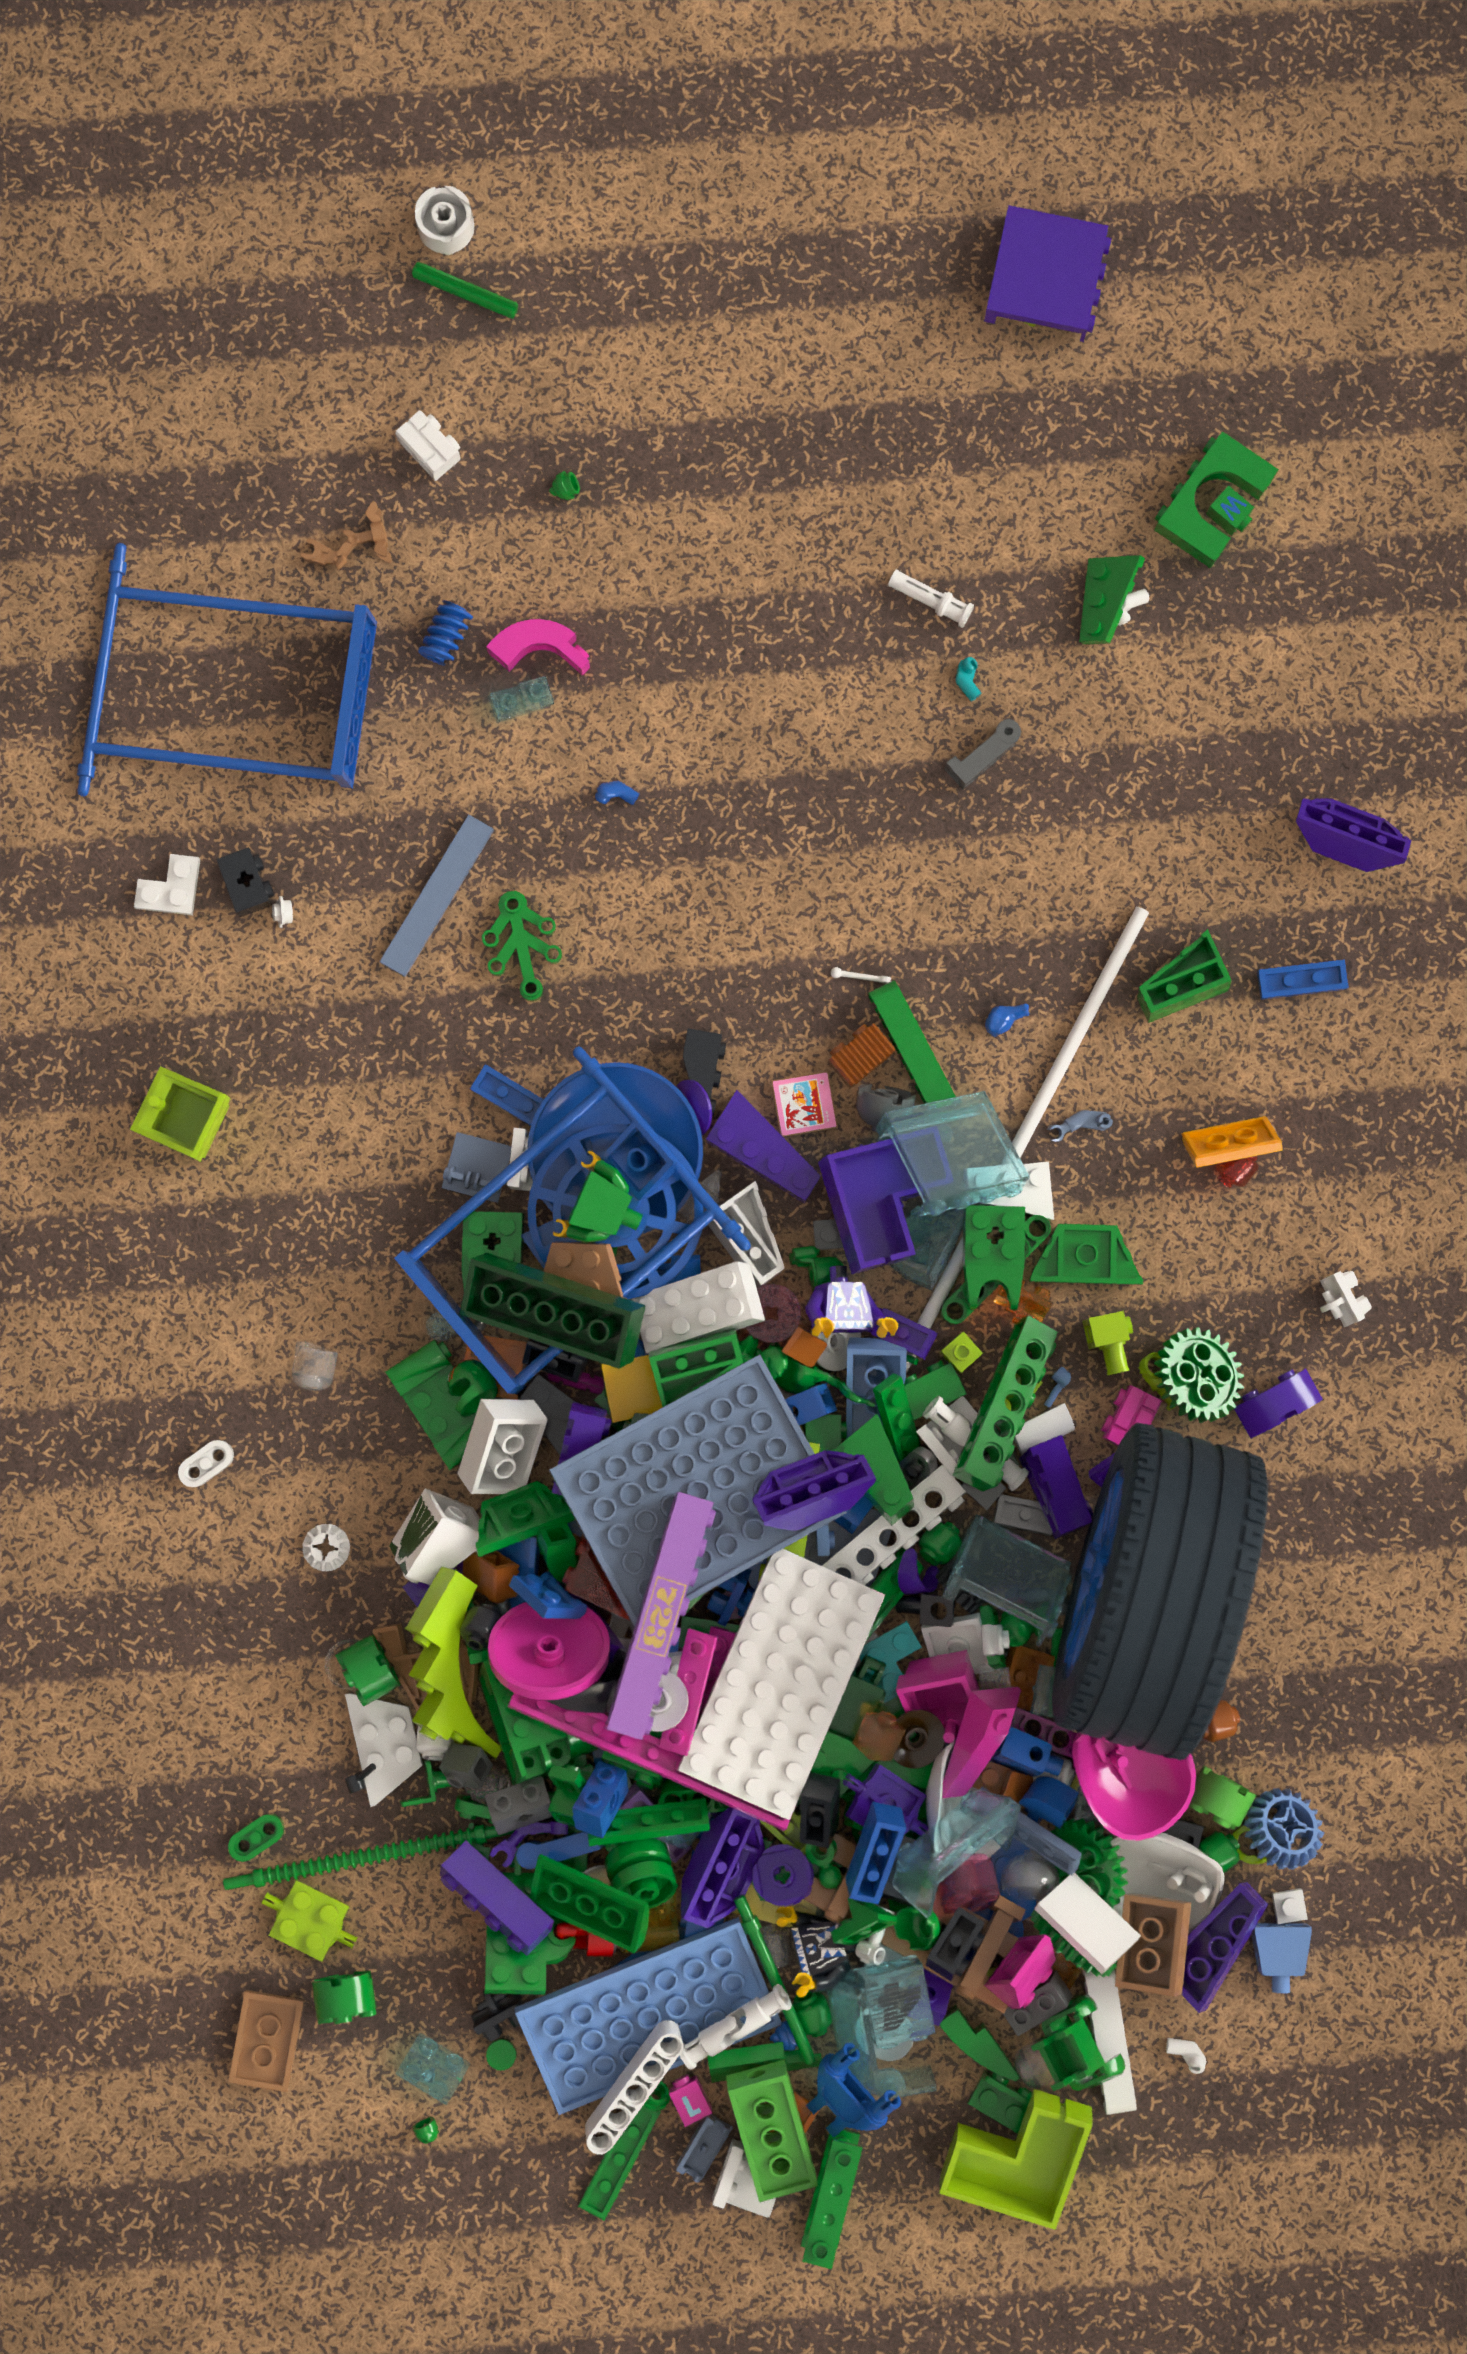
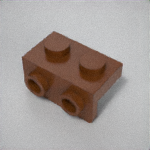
M1024 1646L1010 1647L998 1689L1018 1687L1021 1689L1016 1707L1038 1714L1045 1700V1690L1049 1677L1053 1673L1055 1657Z

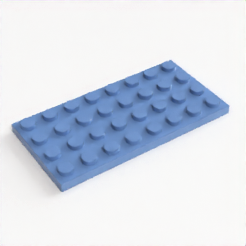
M737 1917L515 2007V2014L557 2112L561 2115L605 2097L659 2022L664 2020L675 2022L679 2026L682 2042L687 2044L699 2037V2033L707 2027L720 2022L727 2015L754 1998H762L770 1992L742 1928L741 1921ZM775 2014L771 2017L770 2022L744 2038L735 2041L733 2044L781 2025L779 2014ZM746 2016L740 2018L743 2024L746 2022ZM666 2037V2038H664L662 2041H663V2042H670V2041H672L674 2038H673V2037ZM680 2055L669 2070L684 2065ZM649 2061V2062H647V2063L644 2064V2065H646V2066H653V2065H655L657 2062H656V2061Z

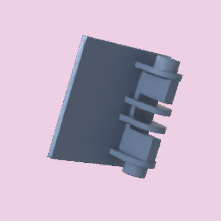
M457 1132L448 1166L445 1167L443 1173L444 1181L442 1188L474 1196L508 1166L512 1146ZM502 1187L487 1200L498 1203Z

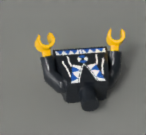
M791 1906L779 1907L775 1912L782 1913L785 1917H780L776 1921L777 1925L785 1927L790 1922L792 1924V1927H789L800 1968V1973L796 1975L792 1984L802 1985L797 1990V1995L804 1997L808 1991H832L846 1976V1973L851 1970L848 1954L856 1952L857 1944L851 1946L833 1943L831 1931L838 1928L839 1925L825 1917L794 1911Z

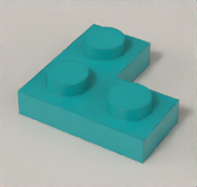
M907 1621L864 1644L859 1656L861 1661L865 1655H869L886 1663L881 1677L884 1691H886L884 1703L898 1696L896 1692L899 1676L903 1674L896 1662L922 1648ZM867 1669V1673L873 1675L874 1671Z

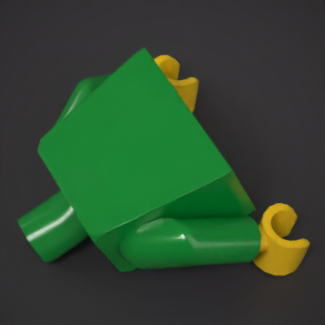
M588 1151L587 1153L593 1156L592 1163L587 1165L581 1161V1165L589 1170L568 1221L562 1219L555 1221L562 1223L563 1231L561 1233L553 1232V1235L590 1243L606 1240L610 1234L616 1235L620 1224L637 1230L643 1214L628 1208L632 1196L628 1194L629 1185L618 1169L601 1160L600 1156L593 1151Z

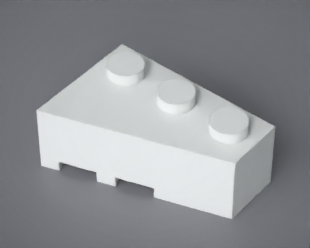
M754 1181L719 1206L731 1221L734 1219L742 1228L740 1231L751 1244L748 1251H742L732 1239L728 1240L721 1232L722 1227L715 1219L708 1226L735 1262L739 1261L750 1264L758 1290L779 1275L785 1267L774 1234L771 1232L767 1213L758 1193L757 1183Z

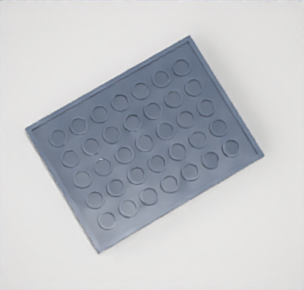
M761 1355L752 1358L549 1470L634 1628L676 1492H682L714 1502L712 1510L716 1511L712 1527H706L703 1539L707 1540L703 1556H697L694 1568L698 1569V1575L694 1586H688L685 1596L690 1599L689 1601L847 1513L844 1511L797 1531L764 1526L752 1499L758 1493L769 1472L812 1456L814 1452Z

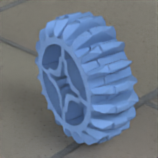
M1274 1788L1270 1792L1265 1791L1259 1798L1253 1801L1252 1807L1246 1814L1249 1818L1245 1820L1243 1825L1250 1830L1246 1832L1245 1837L1252 1838L1253 1840L1250 1848H1257L1259 1850L1257 1858L1267 1857V1866H1272L1276 1863L1278 1870L1286 1867L1289 1870H1294L1298 1866L1303 1867L1308 1864L1309 1860L1316 1857V1851L1323 1845L1319 1839L1325 1833L1318 1829L1323 1821L1315 1818L1318 1812L1317 1809L1311 1810L1309 1808L1311 1800H1301V1792H1296L1292 1795L1290 1788L1282 1791L1279 1788ZM1270 1808H1277V1814L1274 1815V1818L1267 1819ZM1297 1838L1301 1839L1298 1849L1291 1850V1844L1294 1843V1840Z

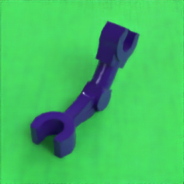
M550 1821L547 1823L535 1822L518 1828L508 1839L505 1838L493 1847L490 1856L494 1858L498 1851H505L508 1857L502 1866L506 1868L513 1861L518 1849L516 1847L528 1834H568V1825L557 1821Z

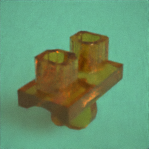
M1022 1279L1017 1311L1009 1310L1006 1291L1003 1286L1000 1287L994 1302L1005 1307L1004 1310L1014 1314L1011 1320L1012 1323L1017 1325L1020 1318L1028 1315L1041 1323L1043 1322L1053 1303L1049 1301L1050 1290L1039 1286L1035 1287L1032 1293L1023 1289L1025 1281Z

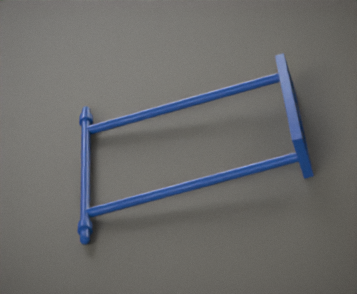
M123 543L116 544L113 560H110L108 573L111 576L82 763L78 764L77 776L79 777L78 794L84 797L89 793L91 779H94L96 769L93 766L95 754L337 781L341 787L353 789L377 620L366 605L355 604L354 612L122 587V576H125L127 563L125 562L126 546ZM119 598L352 623L331 769L98 743V730Z
M575 1047L573 1055L583 1066L581 1068L589 1078L592 1077L599 1087L410 1252L402 1251L394 1258L508 1394H519L527 1387L525 1383L563 1350L553 1346L548 1347L520 1373L516 1374L468 1317L459 1315L461 1308L419 1258L605 1096L608 1095L631 1123L636 1118H639L677 1161L674 1173L706 1209L703 1214L620 1285L623 1296L625 1297L714 1219L722 1227L721 1232L728 1240L732 1239L742 1251H748L751 1247L749 1240L740 1231L742 1229L734 1219L730 1220L601 1070L602 1065L595 1057L591 1058L582 1047Z

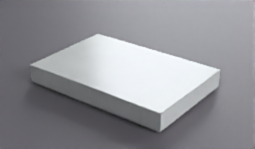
M1076 1873L1073 1876L1069 1875L1035 1907V1910L1101 1974L1112 1966L1141 1937Z

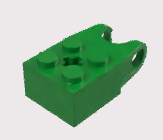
M966 1205L963 1208V1271L969 1310L977 1308V1299L980 1295L981 1287L985 1283L996 1282L1002 1285L1006 1291L1009 1310L1017 1311L1025 1266V1207ZM992 1230H996L997 1234L1001 1235V1239L996 1244H992L991 1239H987L986 1236Z
M472 1212L463 1220L462 1279L464 1290L471 1258L484 1253H490L523 1264V1213ZM492 1235H496V1239L501 1240L500 1244L495 1245V1250H489L490 1246L486 1245V1240H490Z

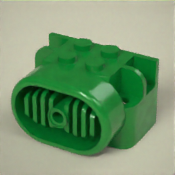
M489 1660L483 1662L478 1672V1681L513 1786L542 1776L543 1779L548 1778L552 1765L563 1767L570 1759L598 1749V1747L507 1707L514 1692L506 1688L496 1678Z

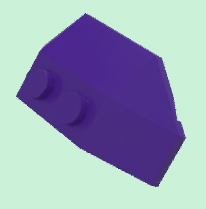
M1331 798L1302 799L1296 823L1313 852L1365 872L1404 864L1407 860L1411 840L1407 836H1403L1387 820Z
M824 1450L769 1472L752 1501L764 1526L797 1531L851 1509L876 1482V1477L864 1455L856 1454L854 1456L844 1452Z
M729 1807L709 1822L710 1830L703 1832L682 1878L681 1918L705 1928H710L714 1925V1922L737 1909L733 1899L742 1894L746 1895L753 1879L752 1873L755 1863H758L759 1858L765 1851L759 1819Z

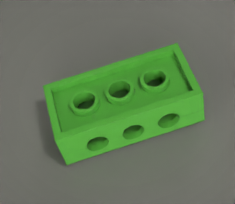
M781 2060L727 2075L728 2094L759 2203L817 2187L818 2183L813 2160L785 2061Z

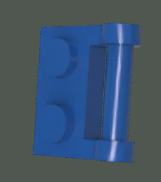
M549 1571L541 1576L527 1574V1576L513 1575L509 1584L542 1618L579 1619L587 1610L586 1604L569 1594Z

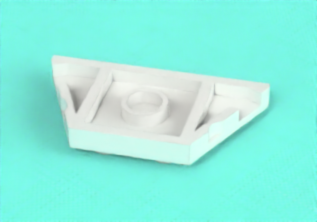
M348 1693L345 1694L362 1771L371 1763L376 1765V1769L364 1778L370 1807L377 1805L423 1765L421 1753L416 1750L417 1736L409 1706L377 1699L364 1707L356 1694Z

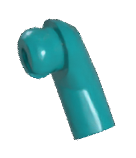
M967 657L959 663L955 681L970 702H972L982 692L973 682L978 663L974 658Z

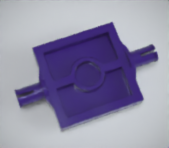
M875 1763L867 1779L863 1782L851 1774L846 1775L845 1778L851 1782L844 1779L843 1785L856 1792L854 1801L845 1814L846 1817L864 1827L872 1802L902 1808L906 1824L904 1835L910 1829L922 1838L928 1835L923 1830L929 1832V1827L917 1819L919 1808L927 1795Z

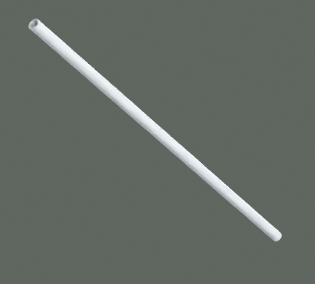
M1136 907L1000 1166L1017 1165L1149 914L1145 909ZM983 1203L979 1204V1206H991ZM963 1236L917 1322L929 1329L932 1327L963 1268ZM906 1352V1354L916 1357L915 1355ZM906 1362V1372H908L912 1365L909 1362Z

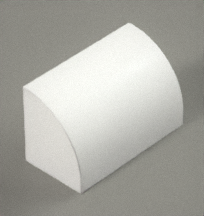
M1065 1403L1025 1421L1022 1430L1014 1438L1021 1455L1030 1447L1059 1435L1064 1436L1075 1430Z

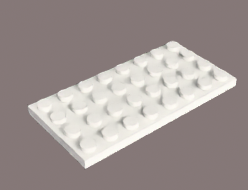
M785 1549L771 1555L696 1725L688 1756L683 1755L677 1770L790 1820L885 1595Z

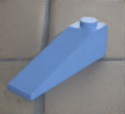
M849 1337L847 1346V1385L853 1393L869 1399L875 1403V1406L870 1407L846 1398L847 1438L876 1414H878L882 1424L873 1388L893 1373L902 1376L904 1384L906 1380V1348L879 1338Z

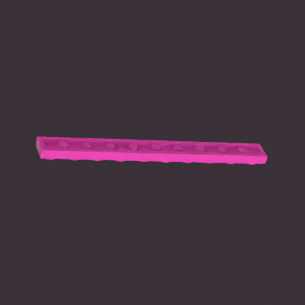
M513 1693L507 1707L781 1830H786L790 1820L678 1771L677 1769L683 1755L659 1748L660 1739L654 1736L644 1734L643 1740L604 1729L608 1716L602 1713L572 1711L545 1700L531 1699Z

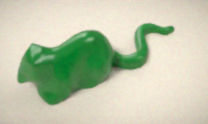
M770 1343L769 1347L783 1348V1346L777 1343ZM760 1348L756 1349L754 1357L761 1354L762 1350ZM788 1355L787 1369L782 1376H778L774 1380L783 1390L793 1394L808 1390L816 1383L825 1381L838 1388L841 1394L849 1400L866 1404L870 1407L875 1406V1403L869 1399L853 1393L848 1385L838 1377L819 1370L815 1365L808 1367Z

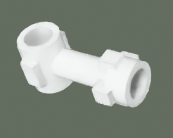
M881 1907L882 1909L888 1911L889 1913H891V1914H893V1915L895 1914V1912H893V1911H891V1910H888V1909H886V1908ZM886 1928L870 1936L868 1941L862 1940L857 1944L856 1956L861 1958L860 1961L872 1966L874 1964L880 1965L884 1961L886 1952L883 1947H880V1943Z

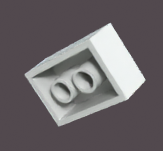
M480 1400L458 1470V1475L470 1494H504L527 1485L548 1420L534 1400Z

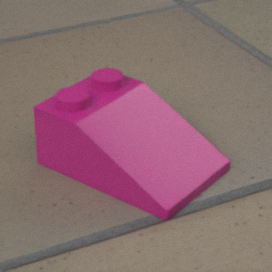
M1046 1934L1019 1937L984 1986L1011 2009L1027 2007L1035 1997L1033 1991L1039 1982L1041 1984L1044 1983L1053 1972L1051 1966L1056 1959L1051 1938Z

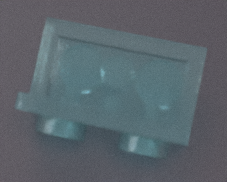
M419 2033L395 2074L447 2105L462 2081L470 2063L433 2039Z

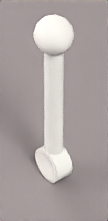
M834 967L831 970L833 978L842 976L886 984L891 981V977L841 971L838 967Z

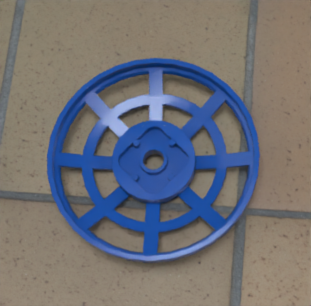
M606 1124L585 1129L559 1144L544 1160L534 1178L528 1201V1226L532 1242L544 1264H546L551 1244L544 1247L539 1236L536 1224L537 1199L553 1202L555 1231L561 1233L563 1225L555 1221L562 1219V1205L574 1207L578 1196L566 1194V1189L581 1170H583L587 1177L589 1170L581 1165V1161L587 1165L593 1161V1156L587 1155L580 1141L602 1133H623L629 1125ZM659 1136L698 1181L693 1168L683 1154L669 1141ZM570 1147L578 1162L564 1175L557 1191L540 1187L552 1163ZM605 1151L597 1152L596 1154L601 1158ZM675 1173L640 1201L629 1190L628 1194L632 1196L628 1208L643 1214L637 1230L620 1224L616 1235L610 1234L606 1240L596 1241V1243L611 1244V1247L628 1246L636 1260L617 1265L619 1273L634 1271L642 1267L667 1245L672 1232L680 1234L690 1225L675 1221L676 1202L670 1186L680 1180ZM661 1190L664 1192L667 1204V1218L650 1215L648 1198ZM692 1194L694 1200V1220H696L704 1213V1206ZM647 1226L663 1230L655 1246L648 1253H645L637 1239L644 1233ZM702 1230L688 1241L679 1260L669 1271L660 1277L657 1270H655L647 1277L650 1282L649 1284L633 1289L624 1298L630 1300L645 1296L653 1289L665 1286L684 1269L694 1254ZM558 1237L554 1242H576L577 1240L568 1237Z

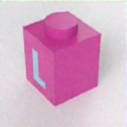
M686 2074L672 2082L674 2087L669 2089V2095L685 2127L712 2114V2106L697 2075L690 2078Z

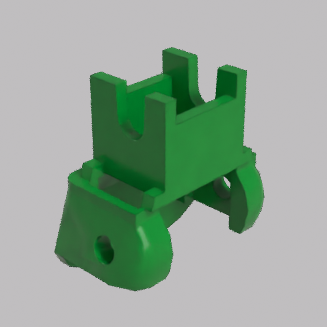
M1081 1994L1071 1998L1067 2008L1043 2021L1041 2027L1045 2037L1031 2045L1033 2052L1039 2049L1055 2082L1051 2085L1053 2092L1068 2084L1075 2091L1090 2089L1122 2075L1125 2070V2061L1121 2053L1115 2055L1107 2062L1104 2061L1083 2017L1098 2009L1094 1999L1089 1995ZM1073 2012L1075 2013L1073 2015V2018L1075 2020L1074 2023H1072V2021L1068 2017V2014ZM1097 2069L1100 2070V2073L1098 2074L1095 2073Z

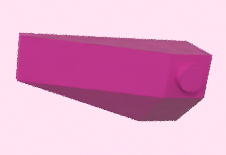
M1010 1687L971 1691L943 1780L942 1799L966 1796L1007 1736L1021 1689Z

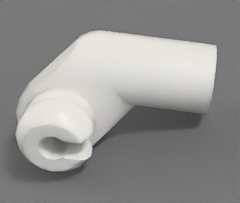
M1145 589L1127 594L1122 606L1123 614L1118 623L1119 626L1130 621L1128 611L1131 608L1149 602V594Z

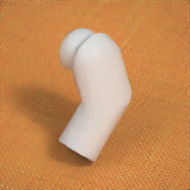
M1172 2038L1167 2039L1166 2053L1182 2055L1189 2066V2070L1194 2074H1200L1204 2071L1206 2058L1195 2042Z

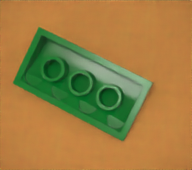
M542 1854L538 1856L529 1898L543 1911L635 1954L646 1938L649 1921L648 1903Z

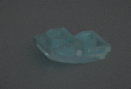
M546 676L520 682L517 687L492 692L488 696L496 723L554 705Z

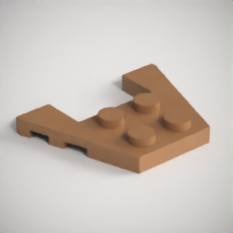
M552 1242L544 1272L624 1298L619 1283L621 1277L611 1244Z
M401 1623L376 1627L373 1629V1634L377 1640L380 1639L386 1650L384 1654L389 1663L392 1662L400 1675L399 1680L416 1711H418L428 1693L416 1687L418 1681L410 1677L409 1673L422 1651L407 1652ZM460 1636V1678L467 1703H472L476 1700L479 1663L470 1665L466 1642Z

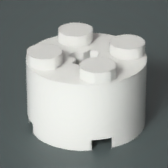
M451 186L437 189L435 187L430 188L419 197L415 206V220L422 242L432 251L445 255H451L463 249L471 240L474 232V220L467 197L460 190Z

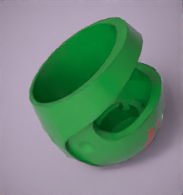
M474 1359L461 1361L453 1367L448 1375V1392L451 1396L461 1397L455 1410L463 1417L476 1413L481 1399H494L498 1394L496 1379L481 1361Z

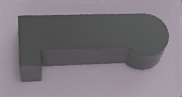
M1011 719L1001 721L990 738L963 761L960 762L954 756L946 763L944 770L964 790L1015 746L1021 735L1019 724Z

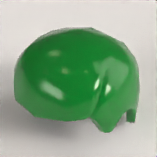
M919 1904L910 1905L896 1913L895 1935L898 1939L908 1941L910 1950L928 1951L935 1946L940 1938L942 1926L939 1918L931 1908Z

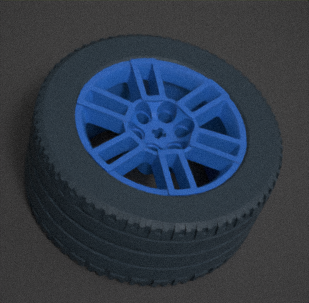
M1135 1423L1124 1435L1111 1461L1093 1512V1522L1090 1523L1065 1615L1052 1690V1710L1056 1725L1070 1731L1076 1730L1077 1733L1101 1739L1105 1737L1107 1741L1123 1746L1132 1747L1135 1745L1137 1750L1177 1760H1184L1196 1748L1214 1716L1238 1649L1253 1593L1263 1544L1268 1504V1479L1264 1460L1261 1457L1221 1444L1213 1446L1210 1441L1188 1435L1183 1437L1181 1433L1159 1427L1155 1428V1426L1149 1424Z

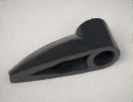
M619 1678L596 1681L592 1686L574 1696L545 1701L572 1711L609 1713Z

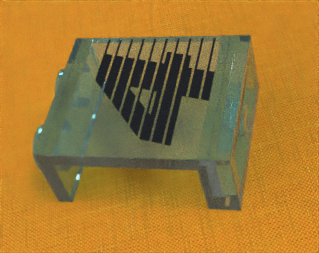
M915 1954L883 1962L880 1965H871L857 1969L859 1981L865 1988L873 2031L869 2032L870 2038L877 2049H891L898 2046L899 2043L908 2040L922 2041L928 2035L936 2033L923 1965Z

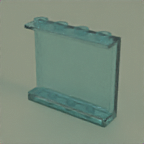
M985 1091L885 1112L876 1127L880 1138L891 1137L923 1201V1205L918 1211L919 1216L928 1214L936 1216L953 1208L961 1210L978 1202L986 1204L1004 1196H1007V1198L1015 1197L1022 1192V1188L1030 1178Z
M976 1514L963 1537L942 1597L953 1602L960 1589H963L1039 1628L1040 1632L1036 1645L1040 1647L1045 1637L1051 1639L1058 1626L1056 1621L1063 1609L1061 1605L1068 1591L1066 1588L1072 1578V1575L1068 1574L1071 1562Z

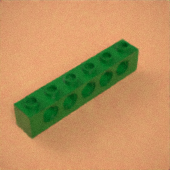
M1029 1315L1016 1321L952 1476L982 1492L998 1486L1004 1474L1002 1471L1003 1465L1014 1451V1445H1012L1014 1438L1020 1433L1025 1424V1419H1023L1025 1411L1034 1402V1389L1043 1379L1046 1372L1044 1367L1046 1360L1053 1354L1056 1348V1342L1054 1341L1058 1333L1057 1331ZM1026 1348L1031 1351L1032 1359L1027 1356ZM1016 1373L1021 1377V1384L1015 1378ZM1005 1399L1010 1402L1011 1411L1006 1407ZM994 1424L999 1427L1000 1436L995 1433ZM984 1450L989 1454L990 1462L984 1459Z

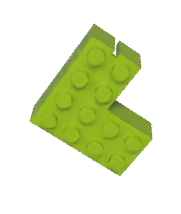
M1033 2089L1016 2141L958 2123L940 2174L939 2194L1056 2230L1093 2125L1092 2107L1069 2099H1065L1063 2104L1060 2103L1059 2096Z

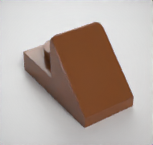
M799 1322L783 1345L782 1352L808 1367H813L826 1349L827 1343L819 1337L812 1335L809 1327Z
M989 1761L972 1787L976 1789L983 1787L1003 1800L1019 1804L1033 1783V1777Z

